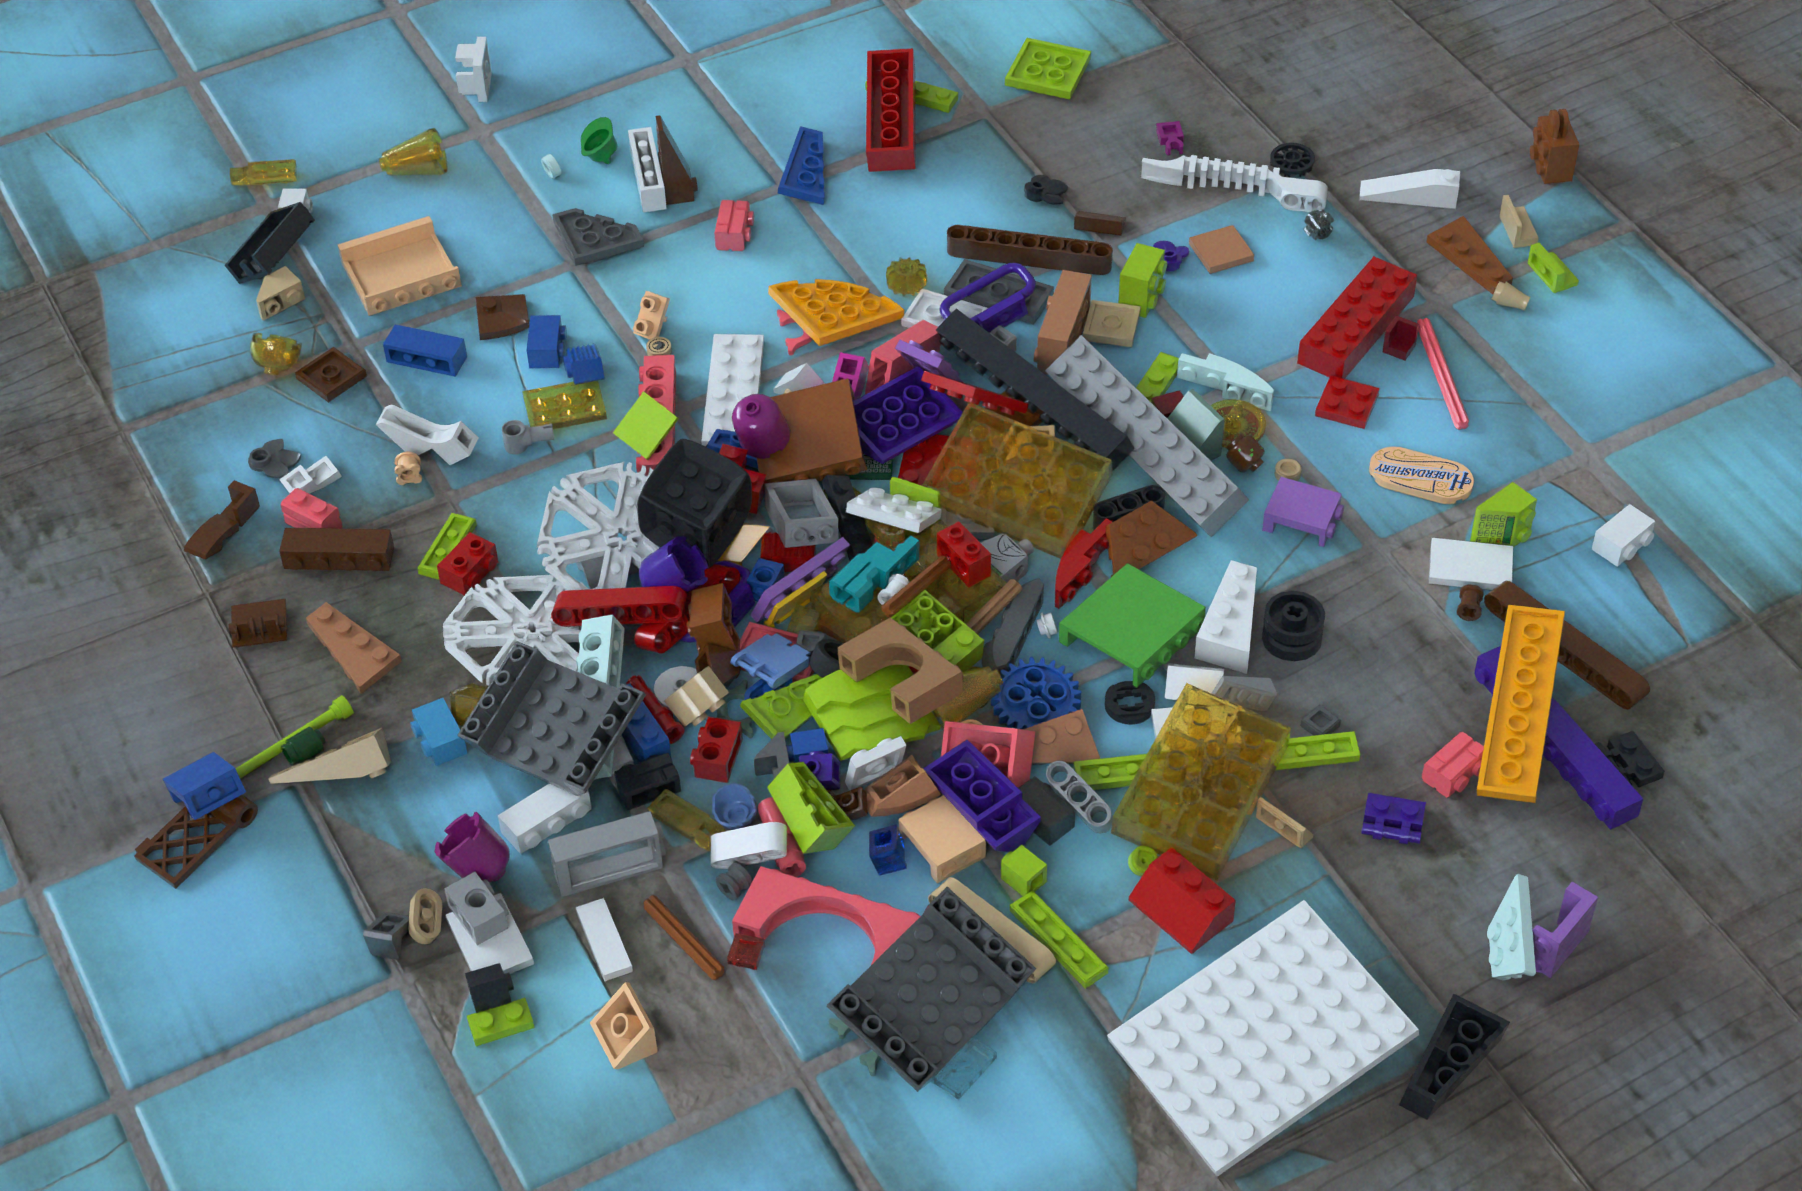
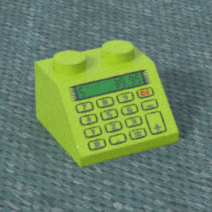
M1514 482L1510 483L1476 507L1470 542L1513 547L1520 542H1526L1532 534L1531 527L1536 515L1537 499Z

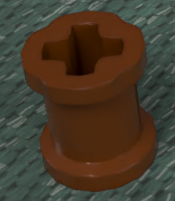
M1465 585L1460 589L1459 598L1461 603L1457 607V615L1461 619L1474 621L1481 617L1482 608L1480 607V602L1483 600L1484 594L1482 588L1476 585Z

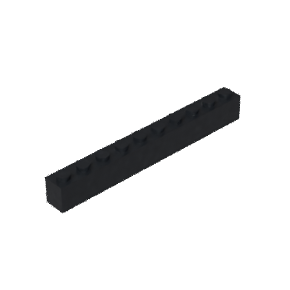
M957 308L936 329L941 337L939 342L945 349L956 351V356L966 364L969 361L973 364V369L979 375L983 376L986 374L989 376V381L995 387L1000 389L1002 386L1006 389L1005 392L1010 398L1028 403V412L1039 414V418L1045 425H1054L1061 437L1067 441L1069 438L1072 439L1074 445L1082 453L1085 454L1088 451L1092 454V459L1099 466L1103 467L1106 465L1114 471L1135 449L1126 434Z

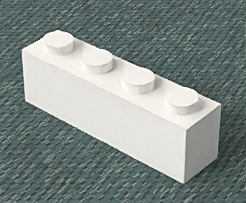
M652 128L628 130L630 153L643 212L667 209L664 183Z

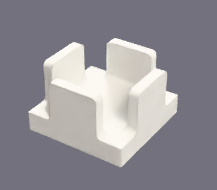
M477 37L475 44L457 45L456 62H462L463 67H473V72H457L456 81L459 93L462 95H477L478 102H487L492 76L487 38Z

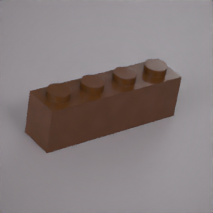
M285 528L279 552L284 569L390 571L394 543L390 529Z

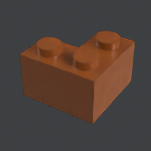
M721 583L692 590L691 602L688 603L690 621L687 622V629L690 637H695L697 641L698 653H701L707 643L736 650L737 653L740 652V638L731 621L732 601L724 584Z

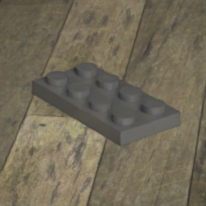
M964 259L945 286L944 295L949 296L996 270V268ZM1009 273L964 298L963 301L990 308L1023 289L1026 283L1020 276ZM1036 281L1034 292L1025 299L1028 314L1018 320L1034 325L1047 305L1049 295L1053 296L1054 286Z

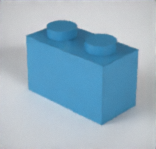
M444 698L412 709L414 721L410 722L415 737H421L422 739L420 744L426 758L431 756L435 765L438 766L468 754L465 741L457 736L460 728Z

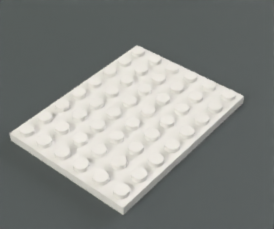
M1303 900L1110 1032L1107 1037L1120 1056L1218 1177L1419 1036V1029L1307 902Z

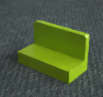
M1540 242L1531 245L1528 265L1553 293L1578 285L1579 280L1554 252L1548 253Z

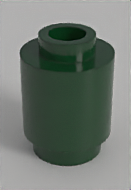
M307 727L285 741L286 744L281 746V750L287 761L293 766L296 763H303L324 751L323 744L326 741L318 729L313 730L311 727Z

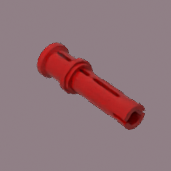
M640 675L630 677L626 685L630 683L633 688L646 694L643 699L644 704L669 738L670 744L677 742L684 734L685 729L683 725L675 721L671 709L664 707Z

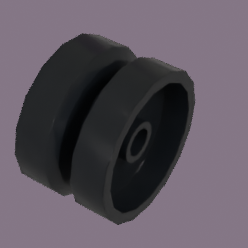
M1286 591L1273 596L1265 607L1262 631L1264 647L1273 656L1287 661L1306 660L1315 655L1320 649L1325 620L1323 605L1314 596L1300 591Z

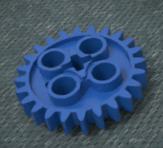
M1030 657L1028 664L1019 659L1018 667L1009 663L1008 671L1001 670L1000 678L995 677L994 687H991L993 715L999 716V724L1007 722V728L1023 730L1081 709L1082 692L1078 690L1079 682L1073 681L1072 672L1065 674L1064 665L1058 669L1055 668V660L1047 665L1045 664L1044 657L1040 659L1039 663H1035L1034 658Z

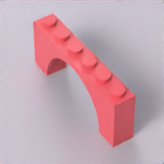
M760 866L732 920L734 938L762 946L766 938L777 927L795 917L814 913L841 916L858 925L870 938L875 949L872 965L921 916L915 912H906L893 908L886 903H877L865 899L857 894L852 895L839 891L832 886L813 883L803 877L797 878L785 874L778 869Z

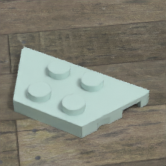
M1520 874L1514 877L1487 930V937L1490 943L1489 963L1491 964L1492 977L1499 980H1509L1511 977L1515 979L1521 978L1522 974L1528 976L1536 974L1529 882L1527 876Z

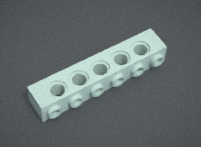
M613 615L582 620V628L579 633L580 650L576 664L577 672L619 689L625 628ZM614 748L595 779L612 776Z

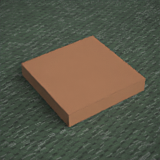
M1233 225L1189 237V245L1209 274L1254 261L1253 252Z

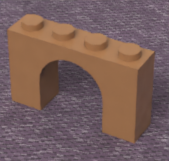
M891 617L837 647L840 669L856 682L890 665H908L919 670L913 676L890 689L892 710L910 724L963 693V673L957 665L950 663L941 653L934 651L921 638L914 636L905 626L898 624Z

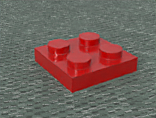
M1330 375L1316 407L1315 416L1365 429L1379 396L1380 388Z

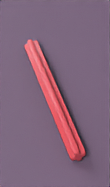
M1420 318L1417 321L1419 324L1418 332L1454 426L1458 430L1466 429L1469 426V419L1431 321L1428 318Z

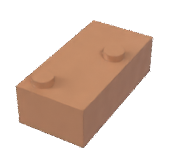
M1062 270L1053 296L1049 295L1047 313L1038 334V347H1036L1034 353V362H1037V369L1045 375H1048L1045 370L1083 334L1091 304L1092 275Z

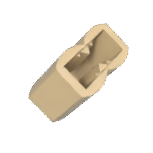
M708 666L665 699L664 702L685 728L690 723L697 726L708 717L705 713L708 709L713 713L726 702L723 698L729 692Z

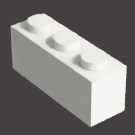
M547 784L498 815L501 833L522 854L528 849L536 847L550 835L560 832L566 825L582 818L587 812L592 810L589 792L587 791L582 795L576 796L556 786Z

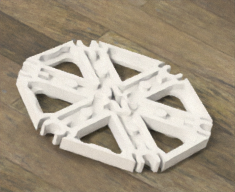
M624 462L566 475V479L562 478L560 481V486L565 490H559L553 486L548 494L536 547L538 548V555L543 553L550 555L543 558L542 565L546 566L545 570L570 590H587L588 588L569 575L565 568L569 564L604 556L597 587L593 589L625 588L630 563L632 562L640 569L641 562L648 555L659 549L641 532L637 513L638 498L653 469L650 468L648 476H645L646 466L642 465L641 471L635 473L631 470L632 463L629 462L626 471H623ZM608 480L615 481L618 484V493L614 512L587 492L584 487ZM558 511L568 512L590 529L553 538L551 535L554 517ZM618 533L627 536L626 541H623L621 537L617 538Z
M552 575L495 577L493 580H487V588H482L479 584L475 585V590L471 587L443 623L444 646L481 683L486 678V685L489 686L517 641L538 649L547 660L577 672L576 659L579 653L567 643L579 642V633L582 626L564 627L557 625L552 620L551 613L558 594L562 591L570 590ZM542 591L543 593L529 610L511 592ZM477 607L487 609L498 619L493 621L463 622L470 612ZM503 646L493 661L486 666H480L465 652L469 648Z

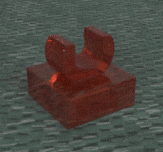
M735 933L727 956L728 964L757 970L765 947V939Z

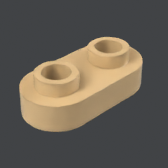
M427 888L420 889L410 901L409 934L416 942L421 944L432 943L441 931L442 900L435 891Z

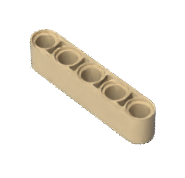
M953 877L948 878L928 896V901L931 903L946 887H949L1037 968L1027 979V982L1036 983L1056 964L1053 953L1045 945Z

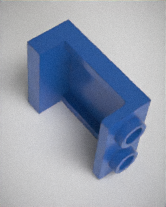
M215 752L163 778L172 800L175 803L183 801L191 818L194 820L246 793L236 769Z

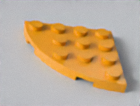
M815 279V283L798 284L797 280L770 285L768 288V294L819 346L902 319L905 311L900 305L886 296L880 298L869 293V288L843 281Z

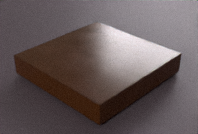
M332 347L296 371L295 376L298 381L329 403L367 377V373L360 365L335 347Z

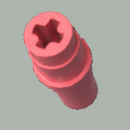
M773 797L766 798L757 806L762 824L779 822L787 826V856L775 859L776 865L781 872L798 877L806 870L803 852Z

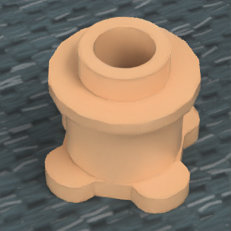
M406 451L396 456V467L394 470L398 475L396 482L399 485L406 483L416 484L422 481V475L419 474L421 459L416 453Z

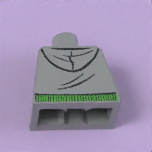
M1001 534L980 542L991 553V576L982 580V582L995 594L1010 579L1018 581L1028 572V555L1034 552L1033 545L1028 539L1025 538L1015 543L1007 534Z

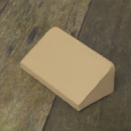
M1262 797L1258 799L1256 818L1299 848L1304 847L1313 838V834Z

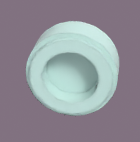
M551 154L541 159L542 166L550 178L554 179L561 175V169Z

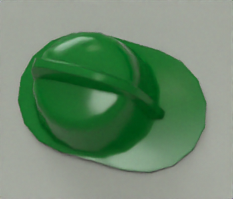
M600 117L589 123L581 135V154L588 156L597 163L603 161L606 164H610L611 156L617 150L618 145L613 135L611 120L607 117Z

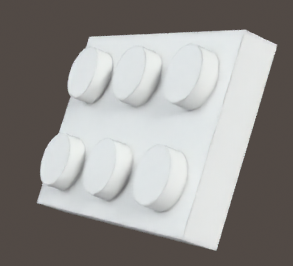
M870 488L847 502L846 508L847 513L917 533L941 518L942 511L940 508L933 507V504L930 502H915L909 500V497L905 495L887 494L881 488Z

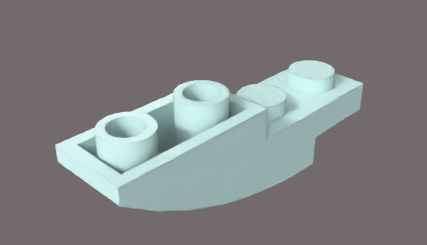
M1210 353L1206 360L1181 354L1178 360L1177 378L1222 390V398L1271 411L1274 389L1252 371L1233 361Z

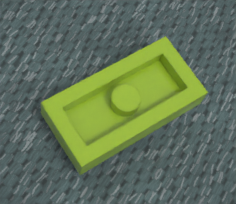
M526 998L467 1015L475 1046L535 1028Z

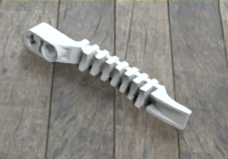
M1183 155L1169 161L1142 159L1141 178L1182 186L1183 175H1187V188L1193 189L1195 177H1200L1199 187H1206L1207 178L1212 179V187H1218L1219 180L1224 181L1225 188L1230 187V182H1236L1235 189L1241 190L1242 183L1248 184L1247 192H1253L1254 185L1259 186L1258 196H1264L1265 192L1271 193L1280 201L1282 207L1288 210L1318 213L1323 211L1326 206L1328 187L1325 183L1317 180L1282 177L1279 175L1280 168L1274 167L1272 172L1268 169L1267 165L1256 167V164L1250 163V166L1244 165V162L1234 164L1232 160L1221 162V159L1215 158V161L1209 160V157L1199 159L1197 155H1191V157Z

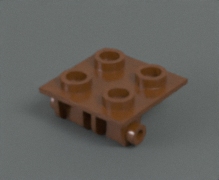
M286 599L231 606L229 632L232 634V648L287 641Z

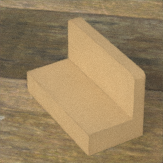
M1503 195L1500 219L1513 248L1526 247L1538 243V235L1525 207H1514L1509 195Z

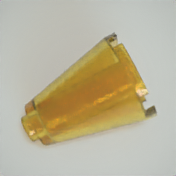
M435 128L427 129L382 152V157L379 158L381 170L383 172L386 171L388 175L445 174L448 170L445 150H442L439 144L443 142L438 131Z
M987 666L962 672L963 693L933 710L935 717H941L943 723L940 725L943 731L945 721L961 723L1001 692L1000 685H1003V681L997 669L992 671Z

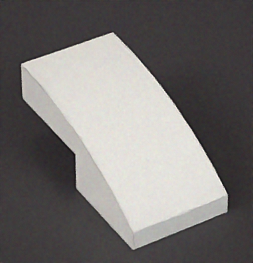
M325 456L306 470L299 465L279 480L289 493L295 488H299L310 494L326 487L342 476L328 457Z

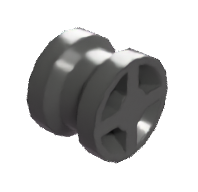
M738 863L731 864L727 873H721L716 877L718 888L731 900H736L740 896V891L748 889L753 881L748 871Z

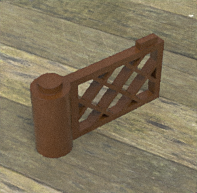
M240 795L205 814L203 819L190 820V814L185 806L151 840L146 838L135 849L136 854L134 857L138 862L176 889L238 828H245L253 822L258 812V806L244 795ZM222 823L226 826L220 833L209 835L210 825ZM204 826L203 836L189 838V828ZM184 829L183 839L169 841V835L174 830ZM204 843V848L199 853L189 855V845ZM183 846V856L168 858L169 848ZM163 849V859L149 860L146 858L153 850ZM183 863V869L175 877L168 874V865Z

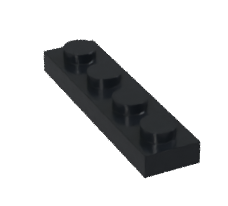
M826 475L822 483L829 503L838 517V529L841 538L844 537L850 544L846 552L849 561H851L857 554L865 553L873 544L864 518L846 512L847 502L856 497L849 476Z

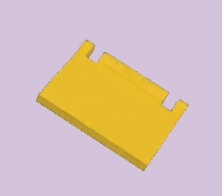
M825 571L777 603L769 618L764 621V625L774 628L775 622L777 624L782 623L793 613L809 604L810 597L812 599L819 597V590L827 577Z

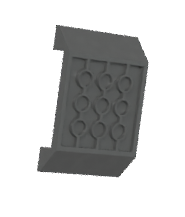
M517 641L457 736L498 762L579 796L588 791L646 694L625 684H621L618 689L549 661L538 649Z
M946 887L927 906L923 915L851 986L847 984L827 1004V1007L918 1092L930 1083L1005 1006L1037 968L949 887Z

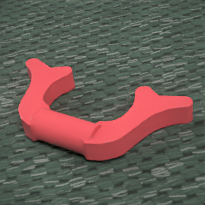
M781 309L777 310L780 326L796 323L786 312ZM804 330V334L801 337L785 339L789 355H793L799 347L813 340Z

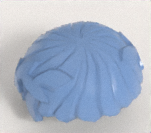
M736 783L727 784L722 788L720 787L712 797V815L719 827L726 830L740 829L748 826L755 819L757 814L756 800L750 794L747 787L741 784L737 785Z

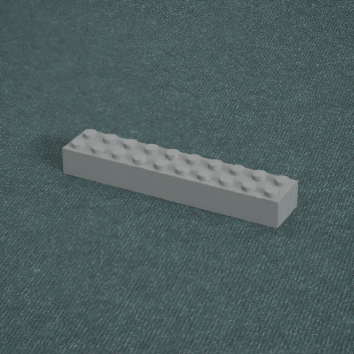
M1082 335L1045 370L1057 384L1128 436L1135 448L1129 456L1210 537L1249 501L1244 493Z

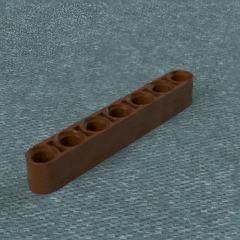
M953 225L947 229V253L952 257L1005 264L1018 263L1029 267L1067 270L1094 275H1106L1112 270L1113 248L1104 242L966 225Z
M1510 581L1502 582L1484 597L1487 609L1503 622L1506 620L1508 605L1549 609ZM1564 620L1558 656L1559 663L1623 709H1631L1649 694L1650 686L1643 676Z

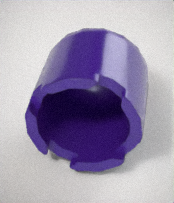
M677 536L648 555L641 562L639 569L641 586H678L686 594L708 580L704 572L708 568L704 554L696 544L693 546L689 545L685 541L686 537Z

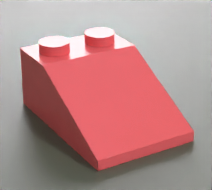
M945 721L941 756L968 740L1016 787L1029 789L1035 731Z

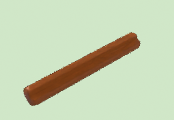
M945 556L939 557L884 603L881 608L882 612L885 613L886 617L894 616L951 567V562Z
M651 895L648 899H645L643 903L644 909L712 980H717L724 975V966L657 896Z

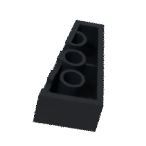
M1453 994L1399 1106L1428 1120L1501 1041L1510 1021Z

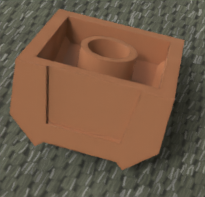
M913 755L865 787L867 810L872 817L903 813L922 806L941 795Z

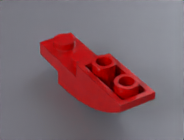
M1106 518L1091 534L1081 529L1066 548L1056 574V608L1060 609L1066 602H1070L1076 592L1090 582L1093 576L1091 571L1092 565L1096 563L1099 555L1105 549H1109V542L1106 536V526L1112 523L1109 519Z

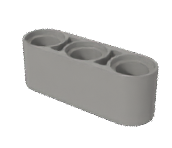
M1054 761L1047 768L1046 776L1052 790L1092 831L1100 834L1109 831L1113 826L1114 820L1108 804L1069 764L1064 761ZM1058 772H1066L1068 774L1067 778L1062 782H1055L1053 780L1054 775ZM1077 792H1085L1087 794V798L1083 802L1078 803L1072 800ZM1097 812L1107 814V818L1101 823L1092 821V817Z

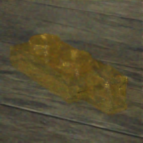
M294 159L248 162V166L230 168L232 185L296 182L297 165Z

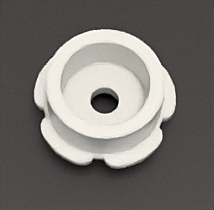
M1042 612L1040 614L1041 619L1036 620L1041 636L1046 634L1050 639L1051 635L1058 633L1052 613L1043 614Z

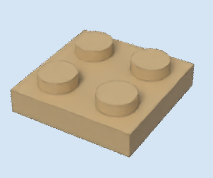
M1091 300L1083 337L1089 342L1132 347L1141 306Z

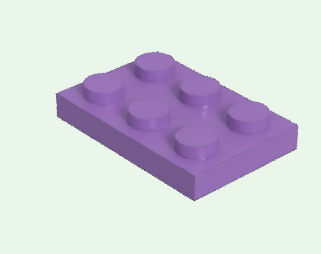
M899 340L895 349L913 368L919 366L923 371L963 382L959 378L960 373L951 368L952 364L945 361V357L934 350L928 353L922 350L923 346L912 340L909 343Z

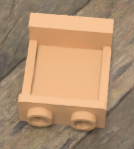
M944 795L929 801L926 805L915 811L907 812L898 819L899 836L902 839L908 837L931 866V877L936 883L947 879L986 857V840Z

